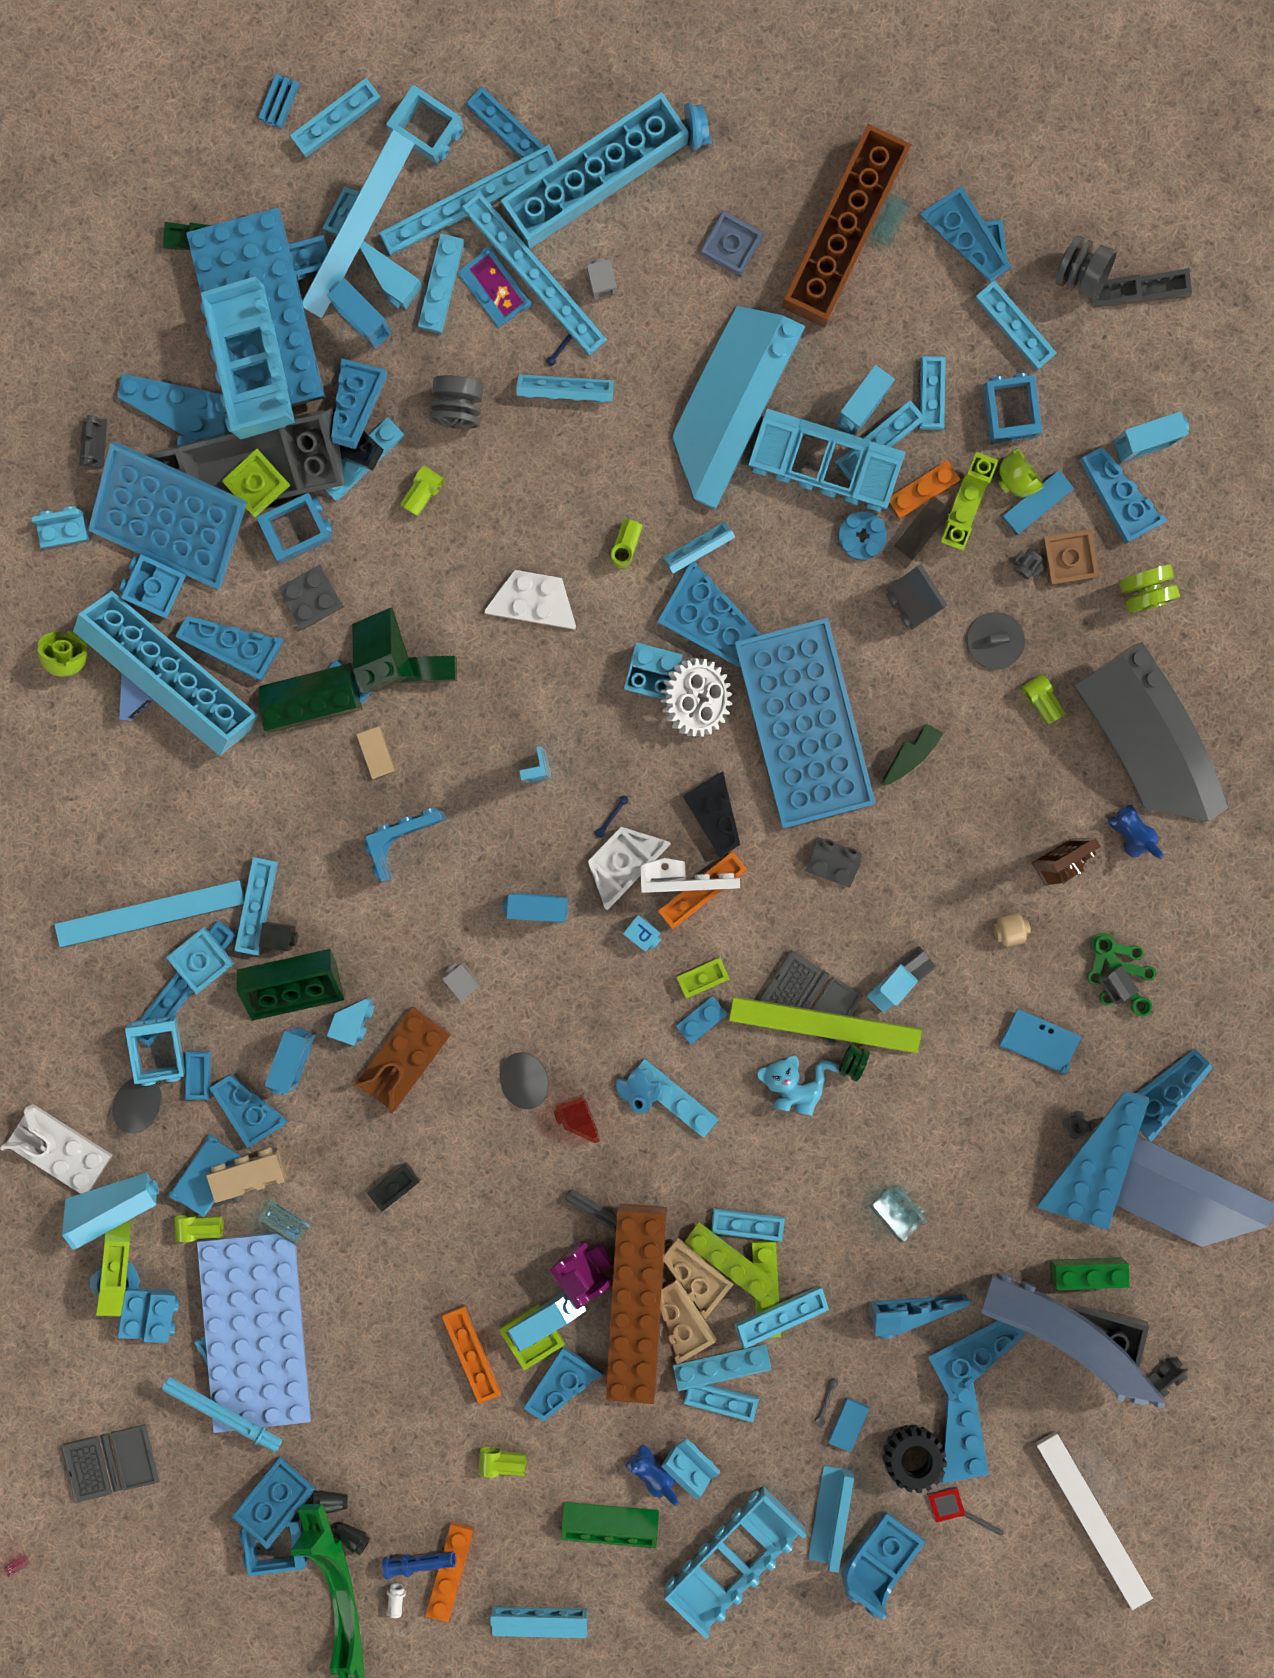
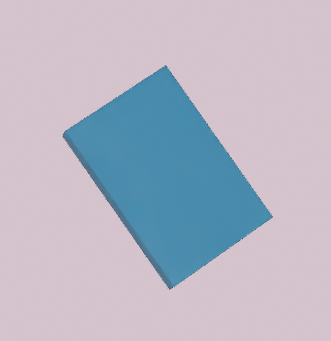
M279 1457L231 1517L268 1549L296 1515L300 1506L316 1490V1487L285 1459Z

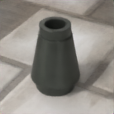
M320 1490V1493H314V1504H323L326 1514L345 1510L348 1507V1494Z
M343 1522L338 1525L333 1534L341 1540L343 1545L352 1554L356 1553L359 1556L371 1539L366 1536V1532Z

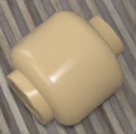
M1019 913L1000 916L997 918V922L993 924L996 941L1001 942L1006 947L1025 943L1027 934L1031 933L1029 921L1027 919L1023 920Z

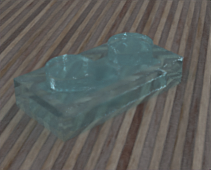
M889 193L868 239L890 249L911 203Z
M272 1200L268 1202L256 1220L295 1246L298 1245L310 1227L308 1223Z

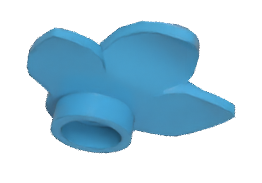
M636 1068L627 1080L623 1078L616 1079V1089L619 1096L629 1102L630 1108L638 1114L647 1113L652 1107V1102L661 1096V1083L658 1081L649 1083L639 1068ZM637 1100H640L643 1106L639 1105Z

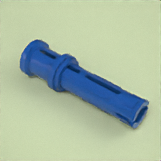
M454 1551L414 1557L409 1554H404L400 1558L384 1557L382 1562L383 1575L387 1580L398 1575L410 1577L414 1572L453 1568L456 1566V1554Z

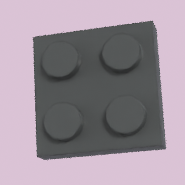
M321 565L278 587L301 630L344 608Z

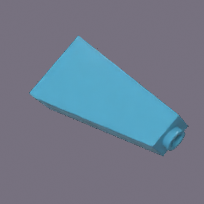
M146 1172L65 1199L62 1236L72 1250L152 1208L156 1205V1197L159 1194L157 1182L155 1180L152 1181Z

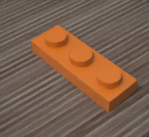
M947 460L893 494L889 505L900 520L958 483L960 478Z

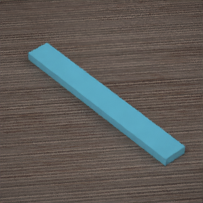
M392 129L302 300L303 307L320 318L323 317L331 302L327 296L330 293L329 289L335 282L343 280L415 144L394 129Z
M547 145L379 232V235L389 255L392 256L468 217L461 207L479 191L490 204H493L558 161L550 145Z
M480 191L461 207L462 211L588 356L593 354L607 341L606 337Z
M239 880L54 925L59 946L64 947L244 904L245 894L242 882Z

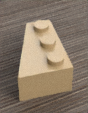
M267 1147L257 1151V1156L249 1158L248 1155H244L234 1159V1164L225 1166V1163L212 1166L211 1171L206 1176L215 1203L243 1195L245 1192L254 1189H264L266 1185L274 1182L278 1184L285 1182L286 1173L278 1149L272 1150L271 1147Z

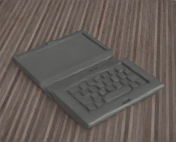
M790 950L759 1000L808 1009L830 974ZM832 977L812 1010L851 1016L862 1000L863 995ZM819 1037L831 1046L836 1041V1039Z
M146 1424L111 1432L110 1435L124 1491L160 1482ZM108 1433L61 1445L75 1503L110 1495L112 1490L113 1492L121 1491Z

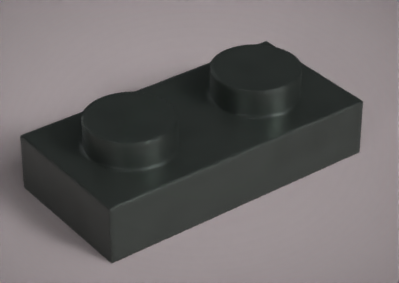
M405 1162L367 1194L383 1212L421 1180Z

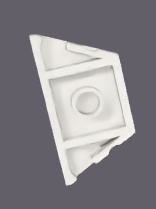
M514 570L485 609V614L576 630V624L563 580L558 577Z
M620 827L588 861L604 908L608 910L641 876L642 864L655 861L671 843Z

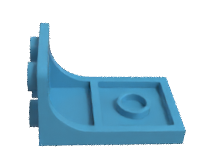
M433 807L420 812L421 817H404L397 820L399 825L385 824L375 828L376 833L365 836L367 842H364L365 850L368 856L372 855L375 865H372V869L376 879L380 878L382 882L393 880L387 863V853L389 847L397 838L446 821L445 812Z
M885 1511L841 1571L846 1596L854 1603L860 1602L863 1604L866 1611L873 1617L877 1618L879 1616L885 1620L888 1616L886 1604L890 1592L926 1543L925 1539Z

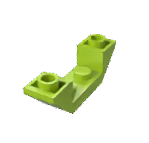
M975 452L947 518L940 543L964 551L972 530V522L999 460Z
M131 1219L104 1234L96 1316H121L126 1287Z

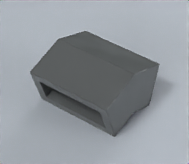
M919 946L895 964L897 967L902 964L918 981L936 968L924 950Z
M1121 964L1099 978L1114 1004L1125 1002L1129 997L1139 992Z

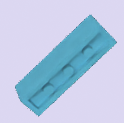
M541 746L536 747L540 766L519 770L522 781L532 783L551 779L547 753Z
M825 1465L822 1471L808 1558L813 1561L825 1562L830 1572L839 1573L854 1476L850 1469Z
M492 1607L490 1626H492L493 1636L586 1638L588 1609Z

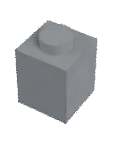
M600 258L588 264L587 270L594 300L617 295V285L611 260Z
M454 963L445 971L447 976L443 978V981L460 1001L481 986V983L464 963L459 966L457 963Z

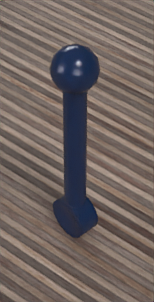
M568 334L555 353L547 358L546 362L549 366H553L556 363L555 359L572 338L570 334Z
M623 795L619 798L618 805L601 828L596 830L595 834L597 837L602 838L605 835L606 828L621 807L628 803L629 799L627 796Z

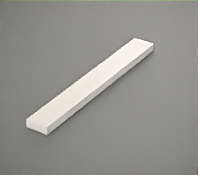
M1055 1431L1035 1443L1131 1609L1134 1610L1153 1599L1057 1432Z

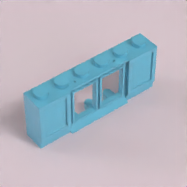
M254 276L201 292L202 302L200 303V308L207 320L205 331L213 347L210 349V353L217 365L218 371L215 372V376L222 388L223 394L220 395V399L227 411L228 417L225 418L228 430L238 438L244 439L295 423L264 285ZM260 329L265 352L230 362L225 339ZM267 361L272 384L237 394L232 371Z
M766 409L749 467L753 468V473L766 477L767 473L776 475L775 480L789 484L790 480L798 482V487L812 491L814 487L822 490V495L835 498V495L845 497L844 502L858 505V502L868 504L867 509L881 513L882 509L887 510L906 452ZM803 434L829 441L817 479L792 471ZM835 444L861 451L849 489L824 481Z
M764 1486L759 1491H754L749 1496L748 1503L742 1509L738 1508L732 1514V1520L726 1526H720L714 1534L715 1537L709 1543L705 1542L700 1547L698 1555L693 1560L689 1559L681 1568V1572L676 1577H671L665 1584V1600L705 1639L710 1636L709 1627L716 1620L719 1623L724 1621L726 1610L732 1603L738 1606L743 1600L742 1593L749 1586L754 1589L759 1584L760 1574L766 1568L772 1571L776 1566L775 1559L783 1551L788 1554L792 1550V1541L798 1535L803 1539L807 1536L805 1526ZM740 1524L766 1548L750 1566L723 1542ZM717 1548L743 1573L727 1590L700 1566Z

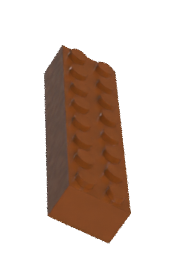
M867 124L787 291L782 308L823 328L826 327L912 144Z
M620 1203L618 1207L606 1400L643 1404H654L667 1207Z

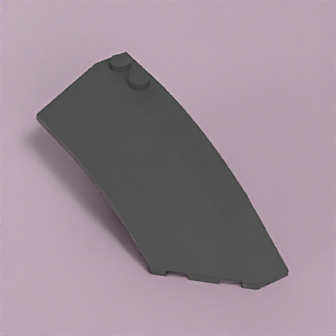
M332 408L294 416L295 423L244 439L238 438L229 431L144 454L232 495L234 494L222 480L256 449L261 451L290 484L276 499L344 485L340 445L332 443L331 438L334 420Z
M1143 642L1132 645L1073 685L1115 750L1144 806L1143 809L1166 812L1207 822L1228 809L1215 768L1192 720Z

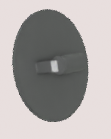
M992 612L979 617L972 624L968 633L967 643L972 657L979 664L990 669H1003L1019 659L1024 650L1025 636L1022 627L1013 617L1005 613Z
M524 1052L512 1054L504 1061L500 1070V1083L506 1098L513 1105L522 1109H533L539 1106L545 1100L549 1089L548 1075L543 1064L533 1055Z
M132 1078L119 1089L113 1102L112 1113L116 1125L122 1131L138 1133L147 1129L156 1120L162 1105V1094L158 1084L142 1086L141 1083L134 1084V1078Z

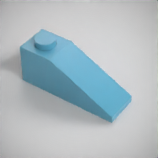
M363 241L360 249L385 295L388 297L386 299L387 302L397 309L401 306L407 310L422 288L420 280Z
M562 1291L512 1326L507 1332L518 1351L521 1352L565 1326L585 1312L586 1309L584 1306L576 1309L567 1294Z

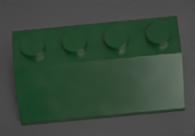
M352 663L259 686L258 708L263 729L266 732H275L363 710Z
M331 949L237 969V993L252 1021L344 1000L337 963Z

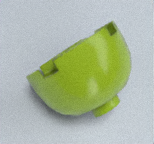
M1018 448L1003 459L999 470L1002 480L999 481V484L1006 494L1011 491L1017 497H1030L1045 486L1032 465L1027 460H1024L1025 456Z
M59 630L47 633L39 639L37 654L40 665L48 673L58 677H68L77 674L85 666L88 650L86 642L73 631H67V634H59Z

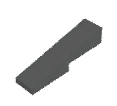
M1190 269L1141 277L1138 274L1109 279L1100 292L1099 298L1092 299L1093 308L1191 297Z

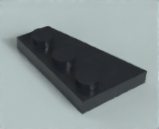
M363 431L356 449L340 445L341 459L372 471L384 451L365 431Z
M723 771L682 796L719 857L741 845Z

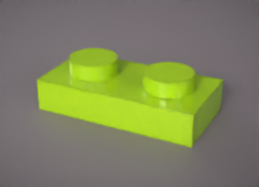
M720 957L676 976L686 999L730 979Z

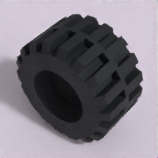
M907 1425L902 1426L903 1430H894L895 1435L893 1437L888 1436L886 1439L888 1444L884 1445L883 1451L885 1455H882L885 1468L892 1480L901 1489L904 1487L906 1491L911 1493L912 1490L922 1493L924 1488L929 1491L932 1489L931 1485L934 1483L937 1486L940 1483L938 1478L945 1475L943 1470L944 1467H947L945 1450L936 1436L926 1428H919L917 1425H912L910 1428ZM913 1446L924 1447L927 1451V1460L924 1466L915 1471L904 1469L901 1464L904 1452Z

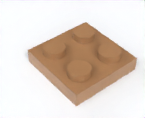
M1092 529L1042 538L1050 586L1100 577Z

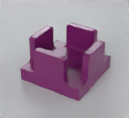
M580 1241L549 1269L576 1309L583 1307L590 1299L601 1295L613 1283L612 1278H608L603 1272L610 1268L613 1262L600 1245L588 1250V1244Z

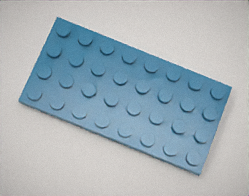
M274 208L186 232L200 292L254 276L264 285L288 386L287 390L291 407L325 398L280 209ZM260 329L225 339L230 362L265 352ZM267 361L232 371L237 394L272 384Z
M828 618L734 642L782 828L876 804Z

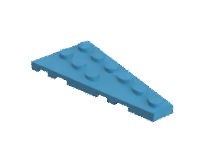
M695 561L689 564L657 622L739 669L741 668L734 642L762 635L730 599L720 591L708 575L698 567Z

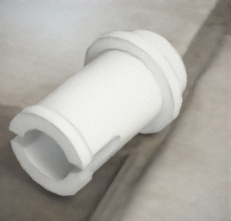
M394 1583L387 1590L389 1600L386 1615L390 1616V1618H399L402 1615V1603L406 1590L402 1584Z

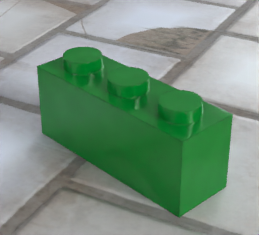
M1122 1257L1050 1259L1051 1284L1057 1290L1130 1288L1129 1263Z

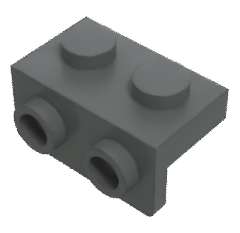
M817 837L805 871L850 888L860 867L862 853L852 847L836 844L831 839Z

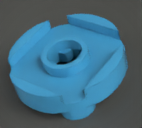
M861 511L849 515L842 523L838 533V540L840 546L850 558L863 561L876 556L884 548L887 540V531L882 519L873 513ZM861 530H866V534L869 535V539H865L864 542H859L860 538L856 537V533H860Z

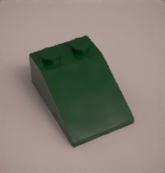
M388 608L352 624L353 671L360 693L376 692L414 676L393 608Z

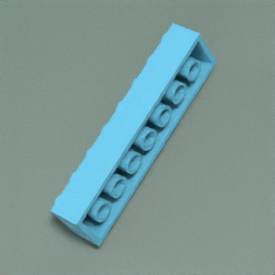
M661 92L501 199L503 211L527 247L531 249L687 145L689 132Z
M113 591L78 614L73 632L219 756L250 732L258 714Z

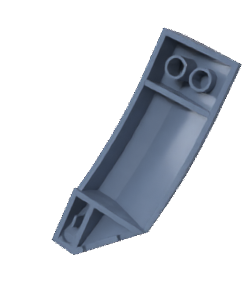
M1139 1135L1116 1204L1201 1247L1266 1228L1274 1216V1202Z
M999 1272L998 1275H992L983 1301L981 1314L1029 1332L1062 1350L1109 1386L1116 1393L1118 1401L1124 1402L1125 1397L1131 1398L1130 1401L1135 1404L1147 1406L1149 1402L1158 1408H1164L1165 1400L1127 1352L1105 1332L1065 1304L1035 1290L1036 1286L1024 1281H1022V1284L1012 1281L1013 1277Z

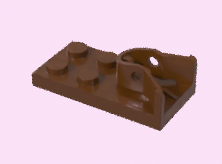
M1072 838L1031 863L1045 886L1061 883L1064 885L1071 878L1085 872L1083 867L1087 862L1086 860L1095 856V850L1101 846L1096 838Z

